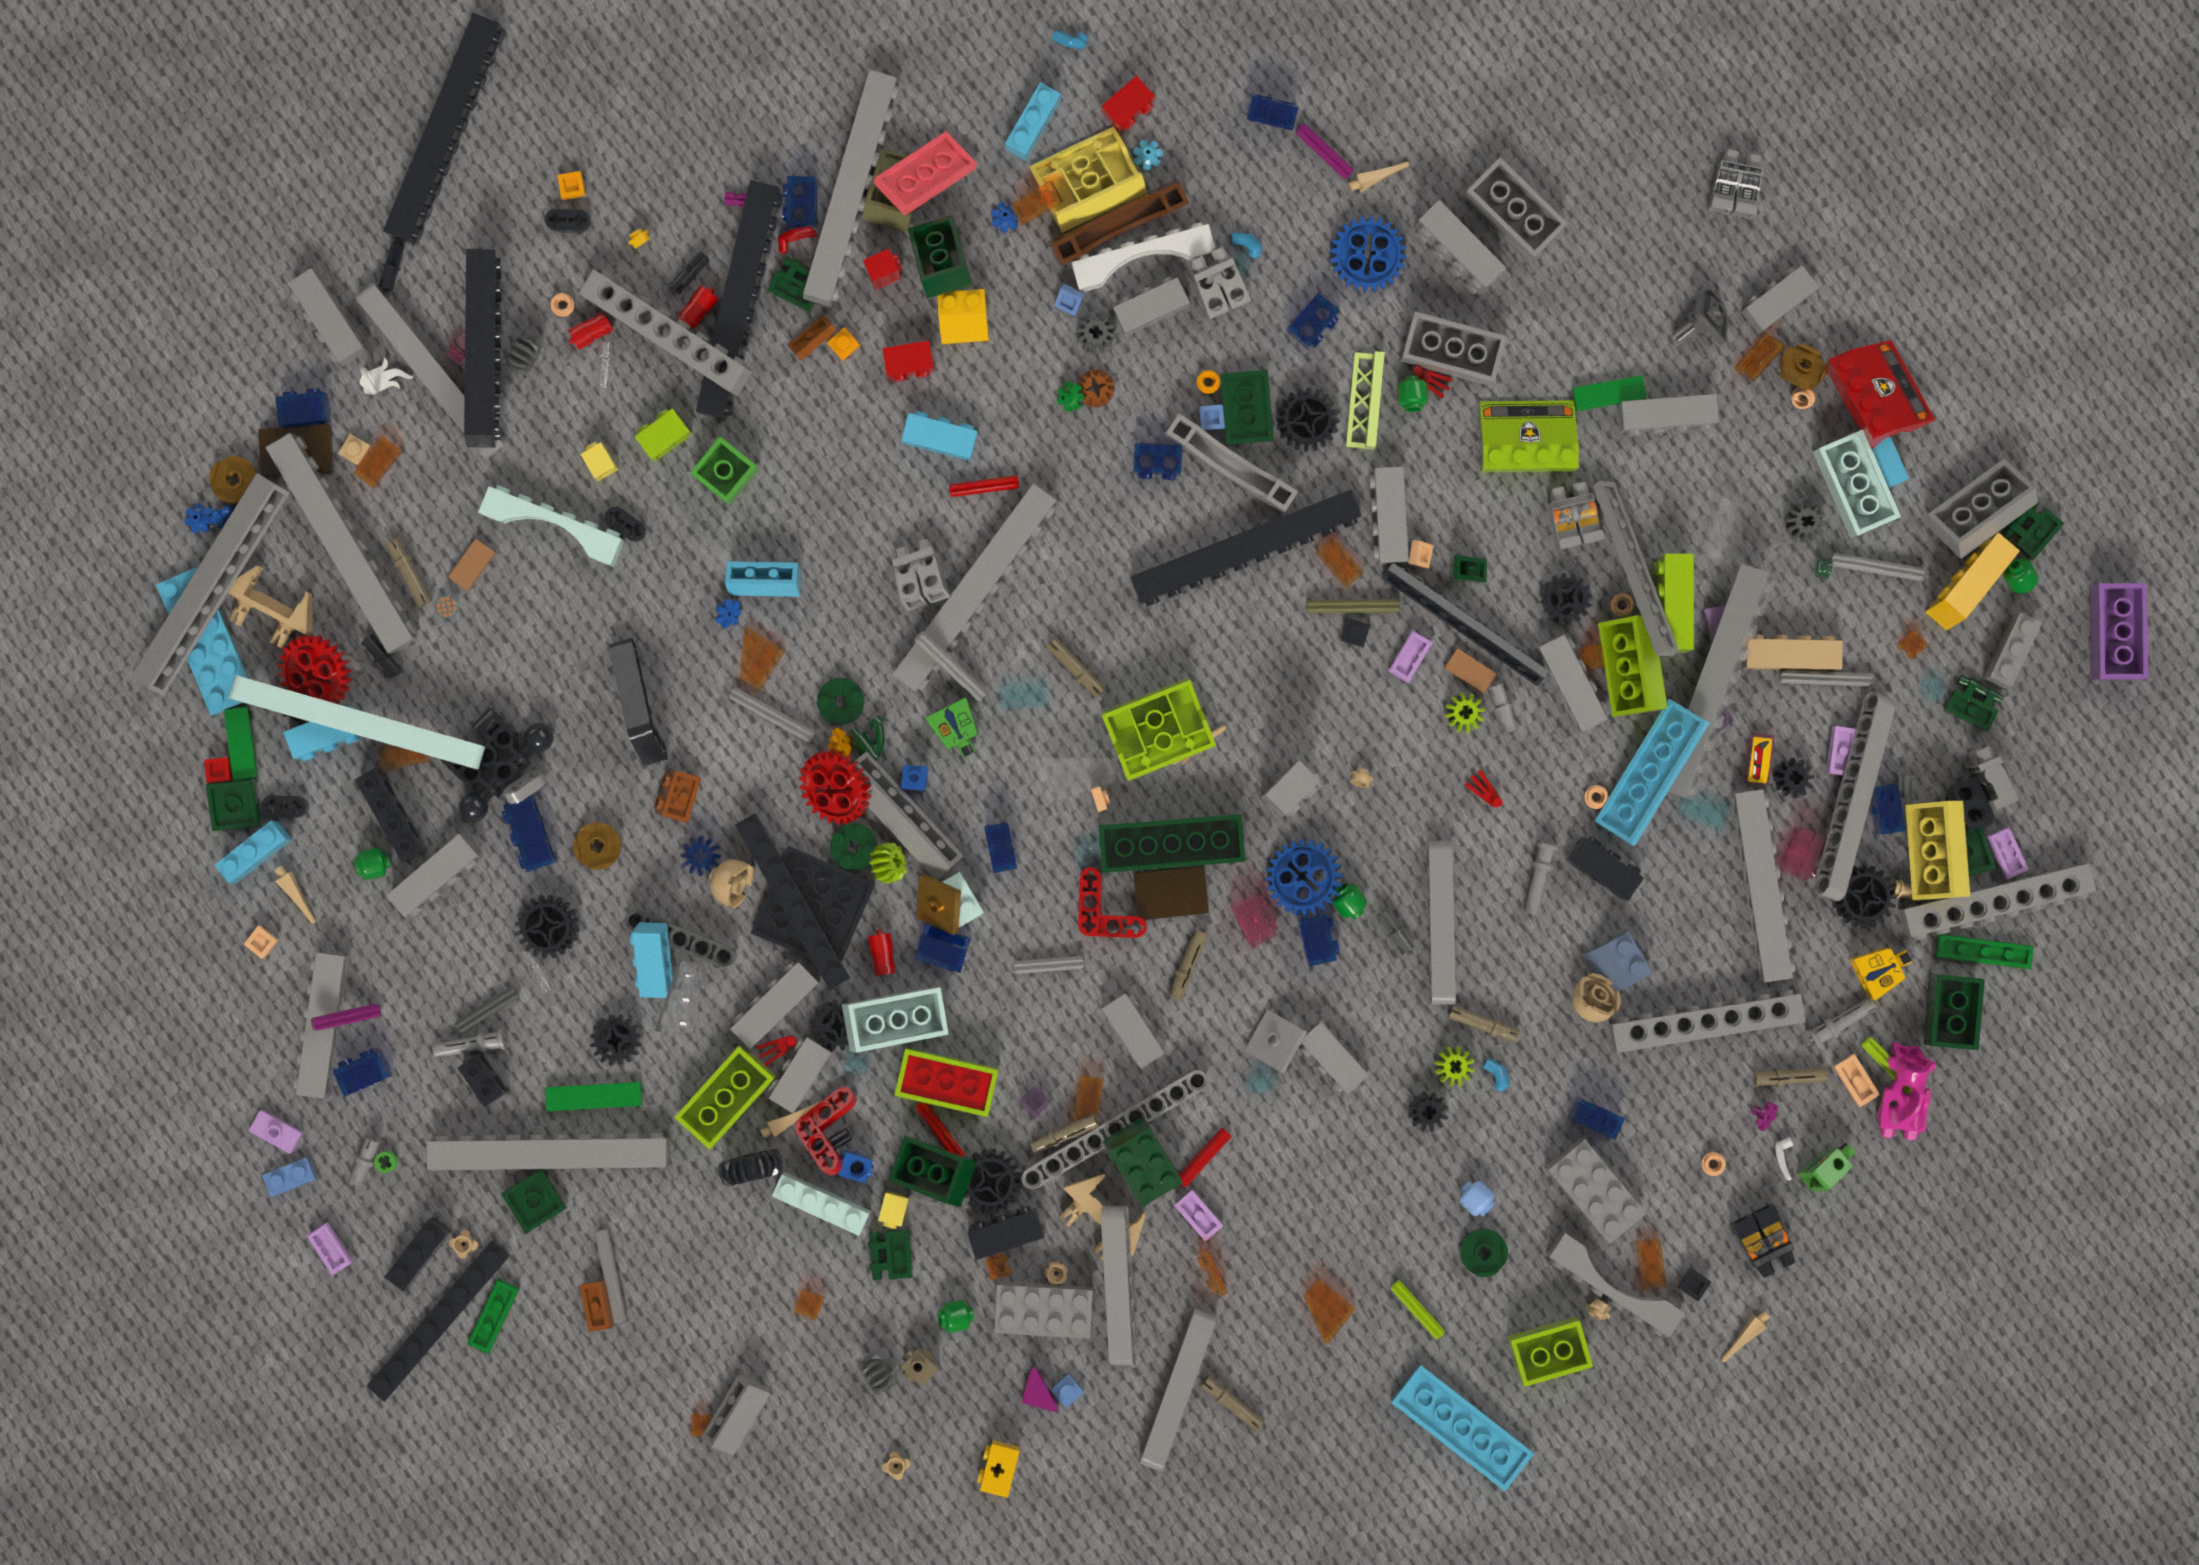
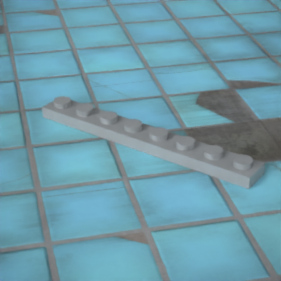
M1599 481L1593 485L1596 499L1600 504L1604 520L1608 525L1612 541L1616 546L1620 562L1627 575L1628 584L1633 591L1636 605L1641 612L1652 647L1657 656H1673L1679 652L1616 484L1615 482Z

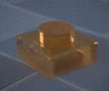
M1602 644L1580 647L1581 659L1586 670L1605 667Z
M803 1288L794 1312L816 1321L826 1297Z

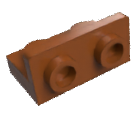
M668 768L661 779V793L655 799V813L688 823L701 777Z

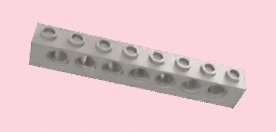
M593 269L579 292L581 296L727 391L738 396L752 374V371L746 368L747 362L737 356L734 359L727 356L729 352L727 349L719 344H716L715 347L708 343L710 338L699 331H697L696 335L689 331L691 326L680 319L677 322L670 319L672 314L662 307L656 310L651 306L653 301L642 294L639 298L632 294L634 289L623 282L619 286L613 282L616 278L605 270L599 273ZM613 289V296L607 299L608 291ZM632 301V308L626 311L627 303ZM651 313V320L645 324V316ZM670 325V332L664 336V328ZM689 338L688 346L682 348L683 340ZM708 350V357L702 361V352ZM727 362L726 371L720 373V366Z
M2081 863L1970 891V897L1941 898L1901 908L1899 913L1905 937H1913L1914 940L1928 938L1927 933L1936 931L1937 935L1951 932V927L1969 928L1974 926L1973 922L1982 920L1983 923L1993 922L1997 920L1996 916L2003 914L2006 917L2020 915L2019 910L2027 908L2029 912L2043 909V904L2051 903L2052 906L2066 903L2067 898L2074 897L2075 900L2085 899L2089 897V893L2096 891L2090 864ZM2065 879H2068L2071 883V887L2067 892L2062 886ZM2042 885H2045L2048 889L2045 897H2042L2039 892ZM2020 890L2025 895L2022 903H2019L2016 899V895ZM1996 896H1999L2002 900V905L1998 909L1993 905V900ZM1973 902H1976L1979 906V910L1975 915L1970 911V906ZM1951 907L1956 911V916L1953 920H1949L1947 917V911ZM1928 913L1933 917V922L1930 926L1924 923V917Z
M1793 989L1779 991V996L1770 997L1769 993L1755 995L1756 999L1749 1001L1746 1000V997L1734 998L1731 1004L1723 1005V1001L1708 1003L1709 1007L1699 1008V1005L1686 1006L1685 1011L1676 1012V1009H1666L1661 1011L1662 1015L1653 1016L1652 1012L1638 1014V1019L1629 1020V1016L1614 1018V1023H1609L1613 1052L1620 1053L1804 1023L1806 1021L1801 994L1793 993ZM1778 1002L1781 1004L1782 1010L1780 1014L1775 1016L1772 1013V1006ZM1755 1006L1758 1009V1016L1755 1019H1750L1748 1011L1751 1007ZM1729 1010H1732L1735 1014V1019L1731 1023L1725 1021V1014ZM1705 1014H1709L1712 1019L1711 1024L1707 1027H1704L1701 1023V1018ZM1681 1018H1686L1688 1027L1680 1031L1677 1025L1678 1021ZM1661 1021L1665 1029L1662 1034L1657 1035L1654 1031V1026L1657 1022ZM1638 1025L1641 1028V1035L1634 1039L1630 1031L1632 1027Z

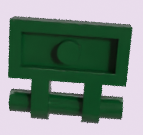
M786 256L782 265L789 268L787 274L777 270L767 291L811 313L816 302L803 299L806 283L794 278L797 273L808 277L811 268L803 265L802 261L796 258L793 260Z
M2039 502L2005 526L2006 529L2001 534L2007 540L2013 534L2017 535L2019 539L2015 542L2014 546L2030 560H2034L2065 524L2047 508L2038 514L2034 509L2039 505ZM2027 518H2029L2033 522L2025 530L2021 527V525Z
M1961 675L1957 683L1964 686V691L1953 690L1944 712L1985 732H1989L1999 711L1991 707L1993 701L2001 704L2005 696L1998 693L1997 689L1991 686L1987 688L1979 684L1978 680ZM1973 692L1984 696L1983 701L1981 702L1971 697Z
M910 1230L885 1231L886 1240L883 1241L879 1240L878 1231L869 1232L870 1241L867 1242L871 1254L869 1271H872V1280H882L881 1271L888 1270L889 1280L913 1278ZM880 1249H886L887 1262H881Z

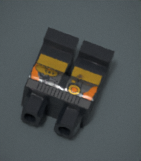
M1768 1204L1752 1212V1216L1748 1214L1729 1224L1751 1266L1757 1268L1762 1277L1765 1278L1775 1273L1770 1261L1776 1258L1779 1259L1783 1268L1795 1263L1792 1253L1794 1247L1781 1223L1775 1205Z

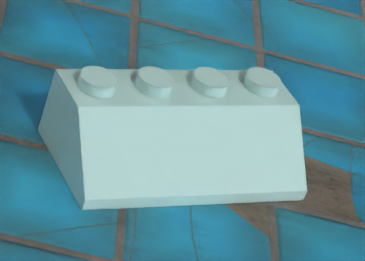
M1863 430L1813 451L1850 539L1901 517Z

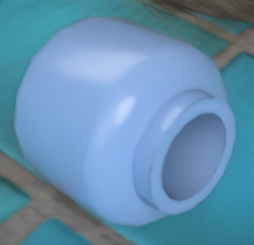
M1469 1181L1460 1190L1462 1193L1460 1204L1473 1216L1481 1215L1483 1217L1495 1205L1493 1201L1495 1194L1482 1181H1476L1473 1184Z

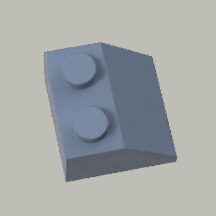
M1628 931L1619 933L1583 955L1594 974L1602 975L1613 983L1610 986L1615 992L1627 988L1653 973Z

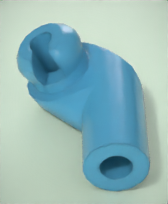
M1055 30L1052 35L1054 42L1075 49L1085 48L1089 40L1088 36L1082 32L1077 33L1076 38L1059 30Z
M1232 232L1231 244L1245 245L1249 249V256L1251 258H1259L1261 256L1263 247L1254 235Z
M1487 1057L1482 1068L1494 1074L1496 1080L1494 1084L1495 1089L1500 1092L1505 1091L1510 1085L1506 1067Z

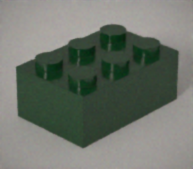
M953 215L907 228L919 277L927 299L973 285Z
M1929 973L1924 1045L1979 1051L1985 979Z
M1144 1116L1103 1140L1107 1152L1141 1207L1146 1206L1183 1183Z
M904 1135L888 1181L945 1204L961 1207L977 1161L920 1139Z

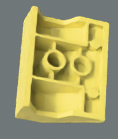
M1114 126L1029 166L1044 200L1062 233L1147 193L1143 175L1141 172L1138 173L1132 163L1126 146Z

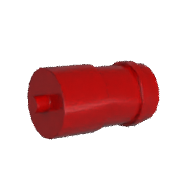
M700 285L690 297L685 307L678 312L677 318L690 325V329L694 330L699 326L704 316L719 301L713 294L715 290L712 287L707 290Z
M603 311L585 322L582 321L567 329L571 336L568 341L570 345L575 343L578 350H581L602 336L611 334L610 332L614 331Z
M882 929L876 930V935L868 936L875 976L896 973L891 933L882 934Z

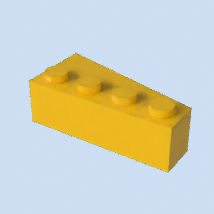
M1999 532L1978 546L1980 549L1966 559L1964 562L1966 565L1963 569L1954 574L1950 584L1938 594L1937 599L1925 611L1946 631L1969 616L2019 553V550Z

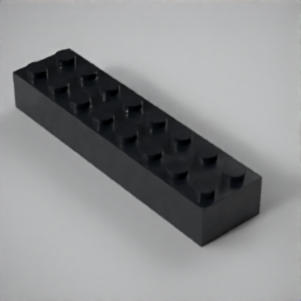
M466 249L464 437L466 447L496 448V440H500L499 420H496V417L501 416L500 398L496 394H501L500 373H496V371H501L500 350H497V348H501L500 327H497V325H501L502 318L500 304H497V302H502L501 281H497V279H502L501 258H496L495 249Z

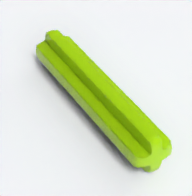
M1873 1037L1866 1038L1861 1046L1895 1080V1070L1890 1069L1887 1062L1888 1057L1891 1056ZM1909 1086L1902 1088L1907 1094H1910L1912 1088Z
M1400 1280L1395 1281L1390 1287L1393 1293L1435 1339L1443 1336L1445 1330Z

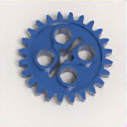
M1370 215L1368 222H1365L1363 216H1360L1358 224L1354 219H1351V227L1343 224L1342 229L1344 233L1336 232L1339 240H1332L1331 244L1337 248L1330 249L1329 254L1336 257L1330 259V263L1337 264L1333 269V273H1341L1338 281L1345 278L1347 280L1345 287L1352 283L1354 284L1355 292L1360 286L1362 287L1363 294L1366 293L1368 287H1371L1372 292L1375 293L1378 285L1382 290H1385V282L1390 285L1394 283L1391 276L1399 278L1400 273L1396 269H1404L1405 265L1399 261L1406 260L1407 258L1406 255L1400 254V252L1406 249V246L1399 245L1403 240V236L1395 237L1398 231L1397 228L1392 231L1389 230L1391 222L1384 226L1382 225L1381 217L1376 223L1373 221L1372 215ZM1371 234L1370 254L1372 256L1369 260V274L1365 275L1366 255L1364 253L1367 248V235ZM1353 237H1360L1363 245L1355 247L1352 245L1351 239ZM1383 239L1387 247L1379 249L1375 246L1374 241ZM1352 260L1360 262L1361 269L1352 270L1349 262ZM1380 262L1384 265L1385 270L1383 272H1376L1373 269V264Z
M1304 839L1300 840V845L1292 840L1291 848L1283 845V853L1275 852L1278 859H1270L1274 867L1266 869L1272 873V876L1265 878L1266 881L1272 883V885L1267 887V890L1275 891L1271 895V899H1279L1276 905L1279 907L1285 905L1284 911L1288 913L1293 909V914L1296 916L1299 915L1301 910L1304 916H1308L1309 910L1316 915L1317 907L1325 911L1326 906L1324 903L1326 901L1333 904L1330 898L1331 895L1339 896L1335 891V887H1342V884L1337 882V879L1342 878L1343 874L1336 872L1342 866L1339 863L1334 864L1338 857L1336 855L1329 856L1332 850L1329 847L1324 849V844L1321 842L1315 847L1316 844L1313 839H1310L1308 845ZM1307 855L1309 858L1308 863L1305 866H1300V858ZM1293 863L1298 870L1318 886L1319 892H1316L1308 883L1303 881L1289 867V864ZM1320 871H1325L1324 880L1317 882L1316 875ZM1292 873V881L1284 884V876ZM1309 889L1308 898L1301 900V891Z

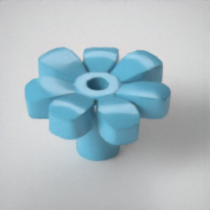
M1142 140L1140 142L1141 148L1135 147L1133 150V154L1138 156L1135 158L1134 163L1137 166L1143 164V169L1149 171L1151 164L1154 167L1160 165V160L1157 158L1163 157V151L1157 149V142L1152 141L1148 145L1146 140Z

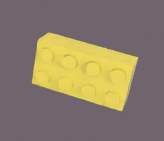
M1963 801L1905 805L1912 899L1970 897Z

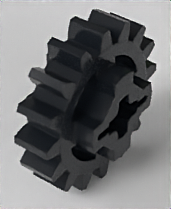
M1562 573L1560 580L1554 576L1552 577L1553 584L1550 582L1544 584L1548 590L1540 592V594L1545 596V599L1541 600L1540 604H1546L1543 613L1548 611L1551 613L1548 618L1549 620L1556 617L1557 624H1561L1565 620L1566 624L1570 625L1572 618L1575 622H1579V614L1582 616L1588 614L1584 608L1592 606V604L1587 602V599L1591 598L1592 594H1586V590L1590 587L1589 585L1584 587L1581 585L1584 580L1583 578L1576 581L1575 574H1571L1567 578L1566 574ZM1564 583L1571 584V586L1567 589H1562L1557 585ZM1572 591L1569 597L1571 603L1568 602L1560 607L1564 599L1561 595L1564 596ZM1578 591L1581 595V603L1577 599ZM1551 594L1555 597L1554 607L1551 604ZM1564 609H1570L1575 612L1569 615L1561 614Z
M837 999L833 1000V1006L825 1003L824 1007L826 1010L818 1009L817 1012L821 1016L820 1018L813 1019L814 1022L818 1023V1026L813 1028V1031H819L820 1033L816 1039L820 1040L823 1038L825 1040L823 1046L831 1044L832 1051L837 1046H840L841 1051L845 1050V1044L849 1046L848 1039H846V1025L841 1028V1032L838 1031V1028L833 1027V1024L837 1022V1018L840 1022L845 1023L841 1009L843 1010L842 1004L847 1003L846 1000H843L841 1005L838 1004ZM832 1011L831 1020L823 1023L826 1015ZM830 1031L836 1036L837 1041L829 1038L825 1032Z
M622 1014L618 1016L617 1020H615L614 1015H609V1021L604 1018L600 1019L602 1026L594 1025L593 1028L597 1033L590 1034V1037L595 1039V1042L590 1044V1047L597 1048L594 1056L601 1054L600 1062L603 1063L608 1059L609 1066H613L615 1061L618 1062L619 1066L624 1065V1059L631 1062V1054L637 1056L639 1052L635 1048L643 1044L637 1041V1038L643 1036L642 1033H636L635 1031L639 1025L631 1026L632 1018L623 1021L624 1017ZM618 1025L624 1026L630 1033L626 1034L621 1031ZM608 1027V1034L605 1038L601 1039L603 1031ZM615 1035L618 1038L621 1037V1042L618 1043V1047L616 1043L611 1042V1039L614 1038ZM627 1042H631L629 1050L624 1054L625 1045ZM603 1047L612 1050L613 1055L608 1054Z

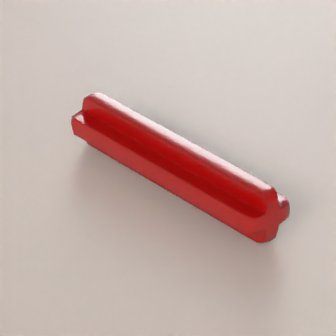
M1013 475L954 483L949 485V492L951 497L1017 489L1019 488L1018 477Z
M920 1102L915 1107L916 1111L942 1146L948 1151L965 1157L961 1147L928 1103Z
M1221 1128L1181 1171L1179 1176L1183 1182L1182 1186L1187 1187L1231 1139L1232 1136L1227 1130Z

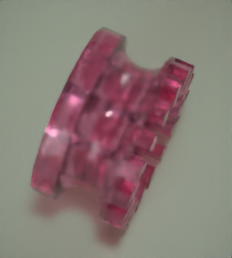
M451 344L449 346L450 351H445L444 354L462 366L465 354L461 351L459 352Z

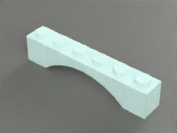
M497 485L496 489L488 487L478 511L481 515L504 524L524 519L544 520L555 523L565 528L579 541L588 557L609 566H615L624 544V540L619 538L620 533L607 529L606 532L597 529V524L587 520L584 521V524L575 521V515L565 511L560 515L553 512L554 507L542 502L540 506L531 503L532 498L519 494L518 497L509 494L510 490Z

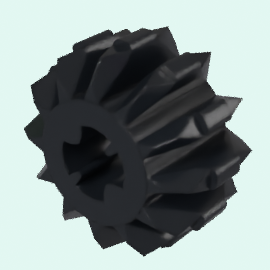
M1790 758L1789 764L1785 760L1781 761L1783 769L1775 768L1774 770L1780 774V777H1773V781H1780L1781 783L1775 789L1781 790L1784 788L1782 794L1784 797L1791 793L1792 798H1797L1798 792L1802 796L1806 795L1807 792L1804 787L1811 789L1813 785L1808 780L1815 778L1814 775L1807 774L1812 767L1806 766L1803 768L1805 761L1799 760L1796 763L1795 758ZM1793 774L1798 776V781L1789 780V776Z
M1425 1091L1422 1092L1423 1100H1420L1415 1095L1413 1099L1418 1104L1408 1105L1410 1109L1415 1110V1112L1408 1113V1117H1417L1412 1122V1125L1415 1127L1421 1123L1420 1130L1423 1132L1427 1124L1430 1132H1434V1123L1442 1128L1443 1125L1438 1120L1440 1118L1448 1119L1447 1115L1441 1114V1112L1448 1110V1106H1440L1444 1101L1442 1097L1435 1101V1092L1430 1094L1429 1099ZM1426 1106L1434 1109V1112L1430 1113L1431 1117L1429 1118L1425 1114L1422 1115V1112L1426 1110Z

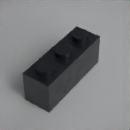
M1591 836L1588 839L1582 837L1566 861L1623 901H1629L1644 879L1640 875L1641 870L1631 863L1628 866L1620 861L1622 857L1614 851L1609 850L1606 852L1600 848L1602 843Z
M1026 1206L1016 1210V1215L1008 1217L1007 1213L994 1217V1222L985 1224L984 1221L972 1224V1229L968 1230L967 1234L975 1259L979 1260L1044 1238L1045 1234L1036 1208L1030 1209V1206Z
M435 1217L428 1219L384 1278L401 1291L407 1290L445 1242L452 1230Z

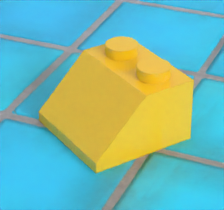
M984 289L951 291L937 296L942 344L989 341Z

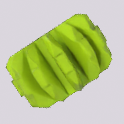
M1464 693L1459 694V700L1453 696L1451 701L1455 706L1451 704H1446L1445 706L1446 709L1452 711V713L1444 715L1445 718H1453L1448 723L1449 727L1458 723L1456 732H1460L1464 725L1465 732L1469 733L1470 725L1474 729L1479 728L1475 720L1484 721V717L1479 716L1478 713L1485 712V708L1477 709V705L1482 701L1478 699L1473 703L1474 694L1472 693L1468 695L1467 700ZM1463 706L1467 707L1466 710H1470V715H1467V719H1463L1464 716L1459 714V711L1463 710Z
M886 843L874 847L873 852L870 853L872 861L869 864L872 865L871 872L875 873L876 880L888 884L903 879V874L907 873L905 865L908 863L904 859L906 854H902L900 846H896L895 843Z
M1456 1046L1454 1054L1451 1047H1446L1447 1056L1441 1051L1438 1053L1443 1058V1061H1434V1064L1442 1067L1436 1069L1435 1073H1444L1440 1077V1081L1444 1082L1449 1078V1086L1454 1085L1455 1079L1457 1084L1462 1086V1077L1467 1081L1471 1080L1470 1076L1466 1073L1467 1071L1475 1072L1474 1068L1468 1067L1469 1064L1475 1061L1473 1058L1466 1059L1469 1055L1467 1050L1460 1055L1461 1047ZM1458 1060V1067L1460 1069L1458 1071L1453 1070V1072H1450V1069L1452 1068L1450 1062L1453 1061L1456 1063V1061Z

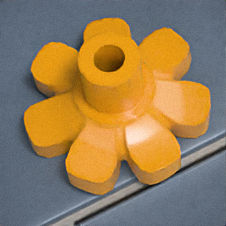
M841 728L833 729V736L829 738L830 743L827 745L828 750L833 749L836 753L842 751L843 757L850 755L853 750L850 745L852 742L851 736H846V732Z

